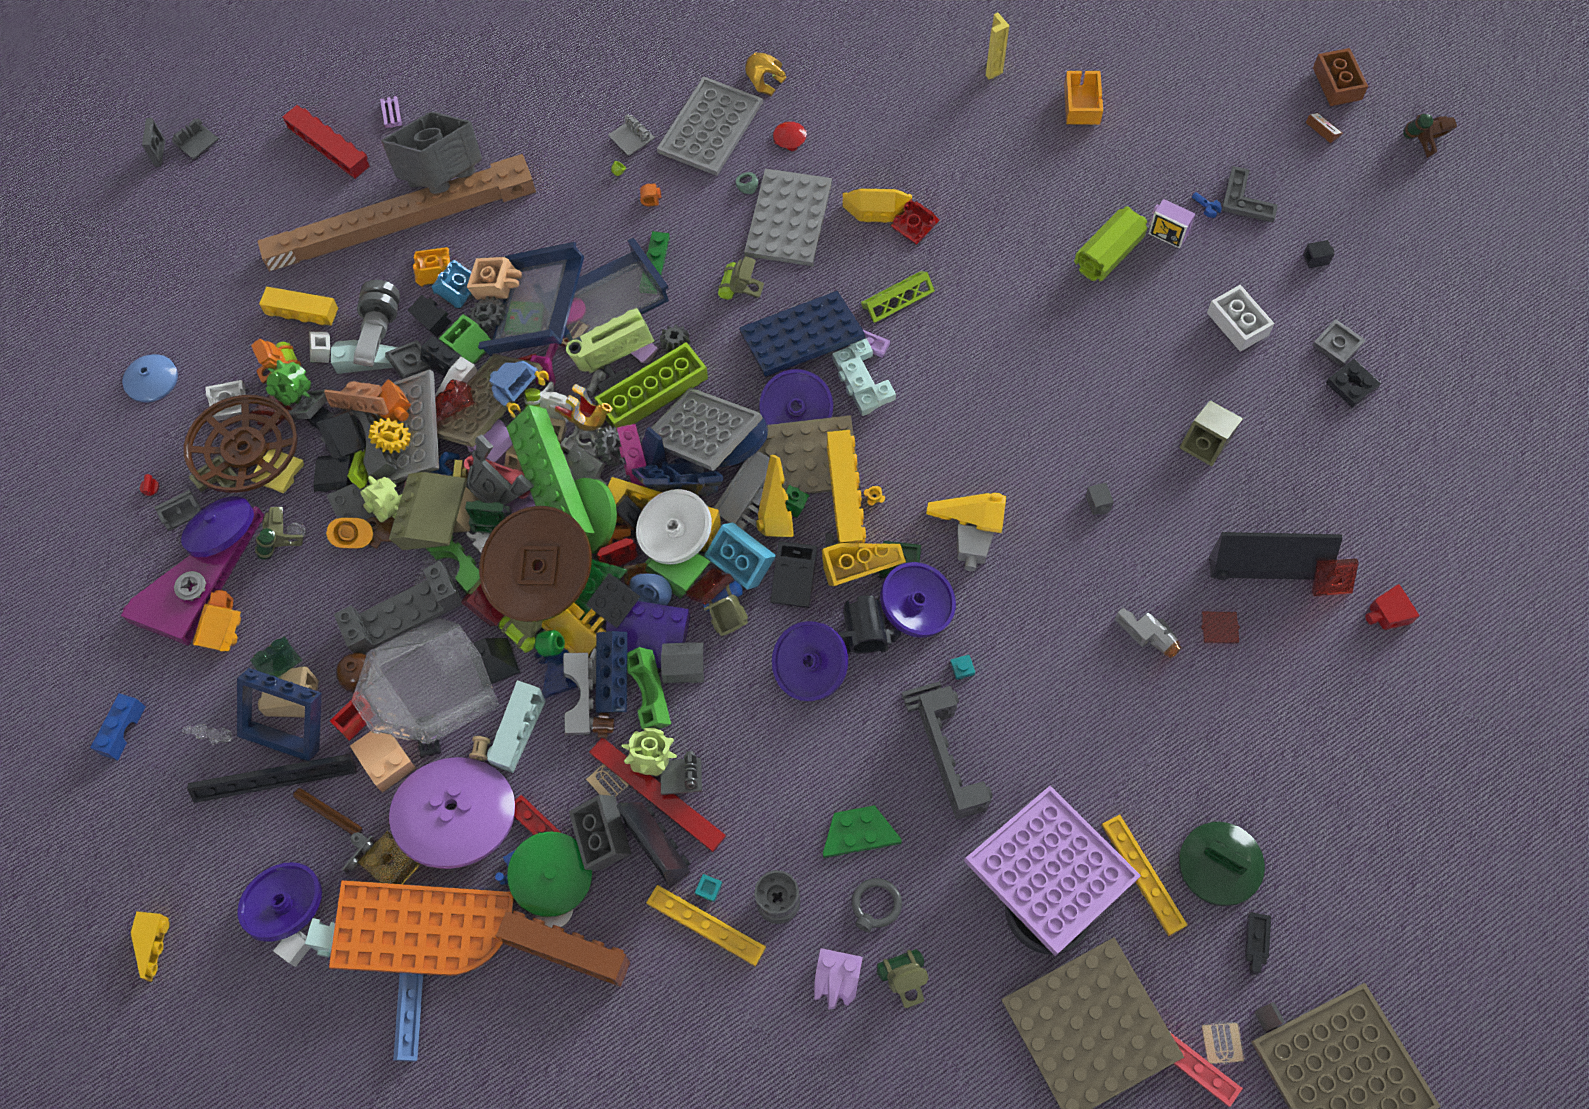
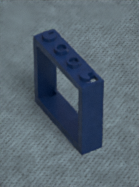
M248 668L237 678V737L310 761L320 748L322 693ZM252 688L305 706L304 739L252 721Z

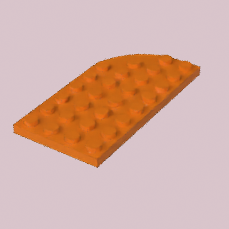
M341 880L329 969L444 976L468 973L489 961L501 948L503 942L496 937V934L506 911L512 913L513 896L511 892Z

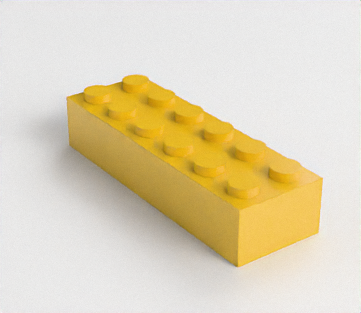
M850 430L827 432V452L838 543H865L866 530L865 527H861L863 525L864 513L863 508L859 509L862 502L861 490H857L860 483L859 472H855L857 471V455L853 454L855 453V438L851 436Z

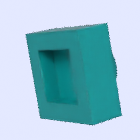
M970 655L950 659L956 680L975 675Z
M703 874L695 895L715 903L723 883L720 880Z

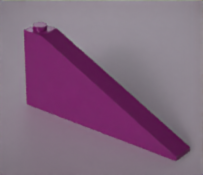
M255 506L253 508V521L246 533L236 543L212 556L194 557L189 555L131 598L124 607L121 616L130 624L189 646L195 636L204 604H208L211 593H214L216 590H222L263 520L264 514L259 507ZM194 571L200 573L207 583L205 591L200 594V598L196 597L193 601H184L179 598L174 591L176 580L186 572ZM192 582L190 584V587H188L190 592L192 590V587L194 586Z

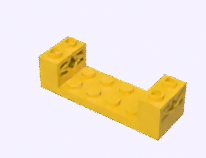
M614 477L611 478L608 484L615 504L618 503L623 495H627L640 510H643L654 497L663 493ZM708 507L712 520L711 532L700 552L708 550L721 527L718 509ZM617 515L616 524H623L624 521Z

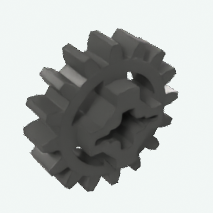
M487 296L485 300L481 298L479 303L475 302V307L470 308L471 313H468L471 320L476 322L482 330L484 329L488 332L489 328L494 329L495 325H500V320L505 319L502 315H506V307L499 298L496 299L493 296L490 299Z
M611 426L599 429V433H596L598 439H595L598 446L595 448L599 452L598 456L603 457L602 462L607 461V466L612 465V467L623 464L625 457L622 458L619 447L622 446L616 427L611 428Z

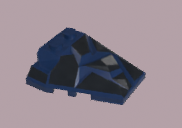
M683 458L675 459L673 464H668L666 461L661 462L660 468L656 465H647L632 469V474L647 488L657 489L660 492L682 489L699 496H710V493H717L718 486H721L723 482V475L719 472H704V467Z

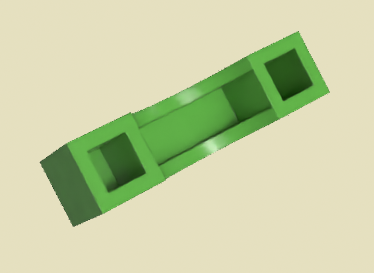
M453 536L449 546L426 548L436 560L451 558L459 562L460 568L455 579L466 594L480 578L479 569L475 566V560L470 555L466 556L463 553L465 551L459 542L454 543L452 541Z
M639 647L628 652L627 671L636 680L642 693V706L637 710L642 730L644 728L660 730L671 725L653 650Z

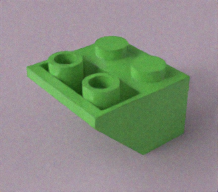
M464 314L439 338L442 343L459 353L461 357L472 364H475L486 353L485 350L478 348L479 342L491 340L476 322Z

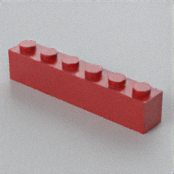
M296 105L282 116L288 129L354 179L370 167L367 161L368 157L363 151H358L351 142H346L339 133H334L331 127L322 124L320 119L313 117L307 109H302Z

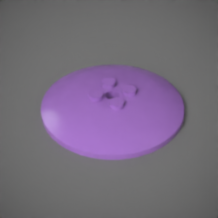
M455 757L441 759L416 770L398 788L390 806V829L398 847L412 860L434 868L463 867L485 858L505 840L514 821L515 800L512 789L505 777L491 765L471 758ZM451 803L457 805L453 810L446 809V806Z

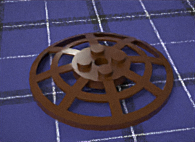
M258 395L233 396L211 405L192 423L184 442L185 462L192 475L208 488L226 493L250 491L271 482L287 468L296 451L298 441L297 428L289 412L278 402ZM241 404V415L230 417L221 423L213 417L216 413L226 408ZM249 404L265 405L273 408L276 412L270 419L261 415L250 414ZM281 416L289 423L292 438L282 440L281 432L276 425ZM250 420L259 421L265 425L260 430L250 427ZM207 421L214 429L208 436L205 446H193L198 431ZM242 421V427L233 429L230 432L226 429L227 426ZM270 429L274 431L277 442L266 443L264 436ZM220 433L224 437L220 447H211L214 439ZM242 445H248L246 449L239 450ZM292 445L283 464L278 469L275 468L273 465L278 460L282 447ZM276 449L269 463L262 459L267 450ZM192 453L204 454L205 462L211 471L201 476L194 466ZM211 454H221L225 461L215 467L211 460ZM255 464L262 467L261 470L246 475L248 467ZM230 466L239 468L238 476L227 475L222 472ZM266 471L271 474L257 483L244 486L245 480L256 478ZM217 475L225 480L237 482L235 487H221L209 483L208 480Z

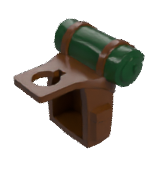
M1423 113L1418 115L1415 120L1407 123L1403 134L1408 139L1418 137L1428 158L1437 153L1434 139L1450 133L1457 128L1454 117L1439 116L1433 119L1431 115ZM1428 142L1431 145V151L1428 149Z

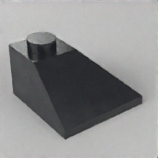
M484 638L466 645L483 688L520 673L508 638Z

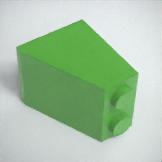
M698 553L689 560L678 564H662L649 557L645 562L647 564L645 571L648 574L664 577L669 582L672 593L681 600L705 571L710 561Z

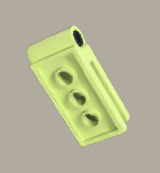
M635 308L581 335L582 342L577 339L570 341L566 346V352L579 370L592 373L606 364H610L654 342V339L639 310Z

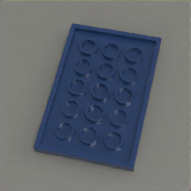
M838 291L739 327L744 341L765 377L866 339L863 329Z

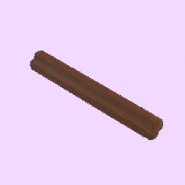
M298 788L294 792L293 797L351 835L356 832H362L361 826L303 789Z

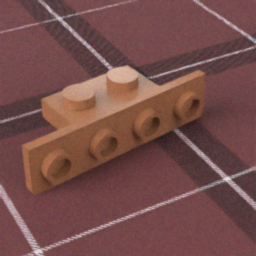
M351 381L341 391H324L327 402L331 407L382 415L389 413L384 399L377 397L382 392L380 385Z

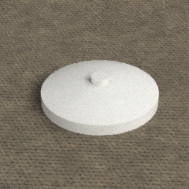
M675 489L663 492L648 502L638 518L636 526L638 543L643 552L656 562L662 564L685 562L694 557L706 544L711 532V514L703 500L690 491Z

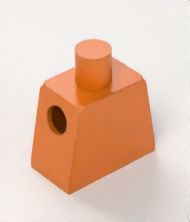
M388 379L381 386L382 392L377 397L384 399L389 413L387 415H377L385 420L389 418L391 422L394 420L404 422L409 417L406 411L410 408L411 404L402 390Z

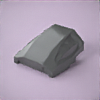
M704 642L662 644L661 670L663 684L704 682Z

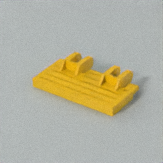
M573 603L561 614L542 621V628L546 631H558L564 637V648L570 653H588L589 657L593 649L596 648V632H606L601 627L606 619L601 616L591 626L588 623L596 615V612L591 609L581 621L580 619L585 612Z

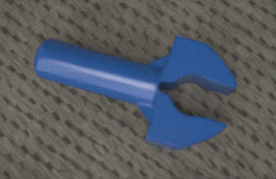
M1197 192L1192 195L1194 200L1205 207L1204 214L1207 217L1216 218L1217 212L1221 213L1222 206L1218 200L1209 202Z

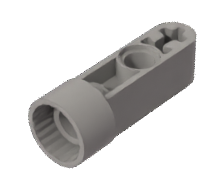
M370 311L365 314L360 328L361 335L354 354V364L373 367L381 339L385 337L389 321L384 314L377 311Z

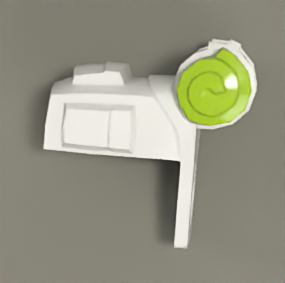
M550 382L541 392L536 388L525 390V408L528 405L546 408L549 418L568 422L567 418H564V416L555 411V406L571 411V405L565 402L567 399L565 395L554 392L553 382Z

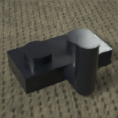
M606 364L601 370L607 373L609 378L596 386L603 393L633 375L629 367H626L615 374L611 366Z

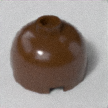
M350 653L338 662L336 678L342 688L348 692L359 693V691L364 689L367 690L375 683L377 678L375 663L363 653Z

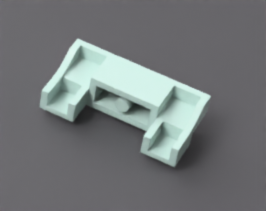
M867 339L850 344L849 347L832 353V359L839 371L838 376L841 382H845L846 392L848 396H852L862 416L871 413L886 403L896 400V393L889 380L875 385L863 363V360L873 357V350Z

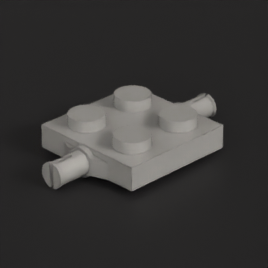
M577 444L572 446L567 455L564 454L574 481L580 478H593L600 480L608 486V483L600 479L601 471L605 466L604 462Z

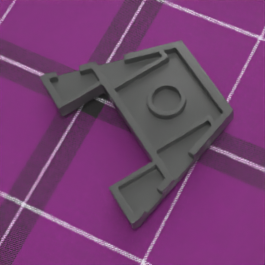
M482 434L476 437L475 443L477 445L476 450L472 454L474 460L473 465L469 469L466 487L480 501L484 503L499 502L506 505L534 487L522 474L511 485L486 461L488 454L494 446Z

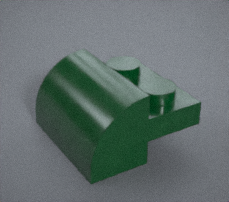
M475 500L473 502L466 501L465 509L470 516L468 524L473 532L491 533L503 519L512 514L510 506H504V504L499 502L484 503Z

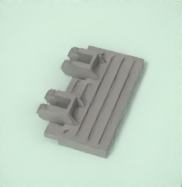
M757 451L745 460L714 507V509L719 510L722 518L730 523H735L742 530L747 526L746 523L741 521L742 518L757 527L756 520L751 519L748 515L752 510L758 515L759 509L753 506L752 503L754 502L760 506L762 488L764 487L769 457L760 451Z

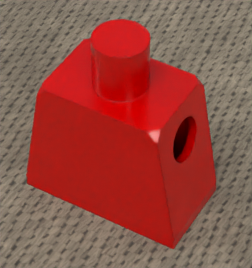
M1398 584L1372 602L1369 606L1371 612L1367 613L1365 618L1368 624L1372 625L1378 622L1382 629L1387 630L1412 624L1420 615L1401 585Z

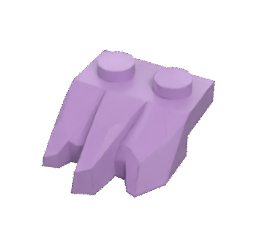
M821 948L814 981V1000H820L823 995H826L828 1010L836 1008L839 998L848 1006L856 997L863 957Z

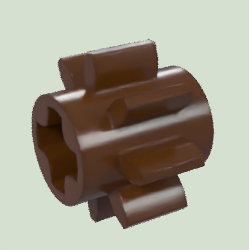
M600 713L599 717H594L593 732L598 733V738H607L608 733L613 734L614 718H609V713Z

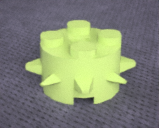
M369 476L370 485H366L367 487L360 491L365 501L363 504L364 508L368 513L372 512L380 522H384L391 516L395 518L402 494H397L394 489L396 485L390 479L383 477L375 480Z
M644 728L642 732L635 731L630 738L629 744H622L623 748L629 750V756L624 762L625 764H630L634 772L658 776L667 767L669 758L677 757L676 754L669 751L674 739L666 738L664 732L656 728Z

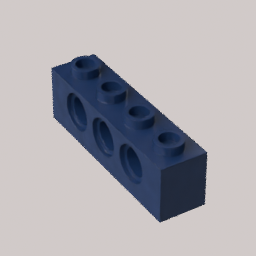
M597 632L596 713L627 712V632Z

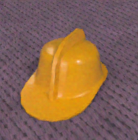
M337 518L330 522L326 534L329 542L335 547L362 548L372 540L373 530L371 525L364 519Z

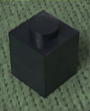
M1328 240L1307 244L1303 255L1308 267L1314 268L1330 264L1334 256V248L1330 246Z

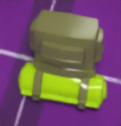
M745 256L737 263L730 262L724 269L722 282L718 287V295L722 299L729 300L735 293H745L756 298L760 297L764 283L751 278L756 260ZM747 285H757L758 291H751Z
M504 616L498 626L502 630L501 632L506 634L517 645L518 649L528 653L535 647L534 636L542 627V621L521 622Z

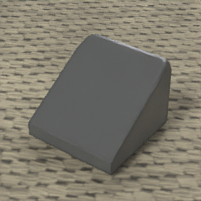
M1274 1002L1255 1011V1015L1264 1031H1269L1285 1023Z

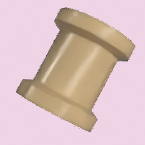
M474 736L472 739L474 742L473 750L469 754V758L485 761L487 760V747L491 740L483 736Z

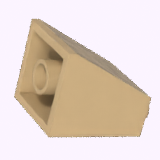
M308 667L266 672L268 675L317 691L319 680ZM262 692V697L258 700V708L265 716L305 718V706Z

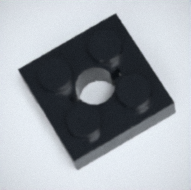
M1355 359L1329 377L1326 382L1352 408L1360 403L1367 394L1373 393L1381 385ZM1349 382H1354L1356 385L1352 386Z

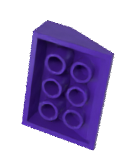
M637 601L618 628L607 621L606 632H627V653L639 647L653 650L656 666L658 669H661L662 644L685 642L691 617L689 609Z

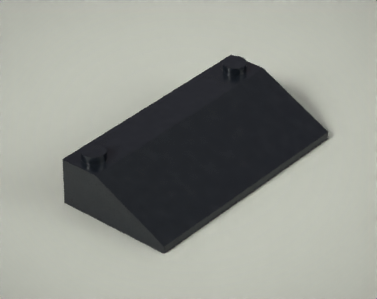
M1222 532L1209 556L1211 578L1219 580L1250 578L1326 581L1334 571L1342 542V534Z

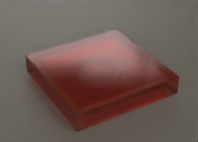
M1357 558L1317 561L1312 588L1313 596L1353 593L1359 564Z
M712 568L686 592V595L692 600L707 605L734 579L731 574Z

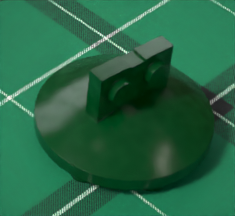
M1226 822L1203 824L1186 837L1179 852V869L1185 884L1197 897L1207 903L1217 906L1240 904L1254 895L1263 881L1265 863L1261 849L1250 834L1236 825Z

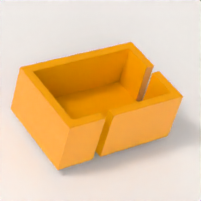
M1067 71L1064 82L1066 124L1100 125L1103 114L1101 72L1085 71L1083 84L1080 85L1082 71Z

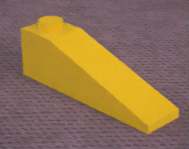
M985 493L928 502L926 514L945 520L953 518L960 521L962 525L971 523L977 525L976 529L1002 533L1006 496L1000 493Z

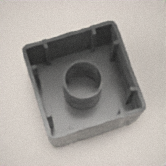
M428 112L381 140L395 176L398 179L408 181L410 187H427L433 194L447 191L450 188L449 181L454 177L464 178L474 174L476 171L474 165L482 160L471 121L437 112Z

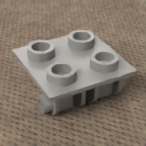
M627 114L624 118L625 124L608 134V136L629 156L654 140L655 137L633 115Z

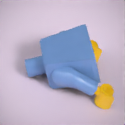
M525 361L504 363L498 371H493L490 375L489 382L492 385V393L499 403L504 407H508L511 417L516 418L513 410H518L520 413L521 410L518 404L510 402H514L535 377L538 378L540 385L545 386L546 383L543 378L549 380L546 371L538 372L537 368Z

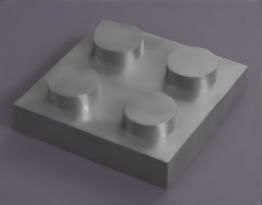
M1335 319L1314 341L1312 346L1340 366H1343L1364 344L1365 339Z

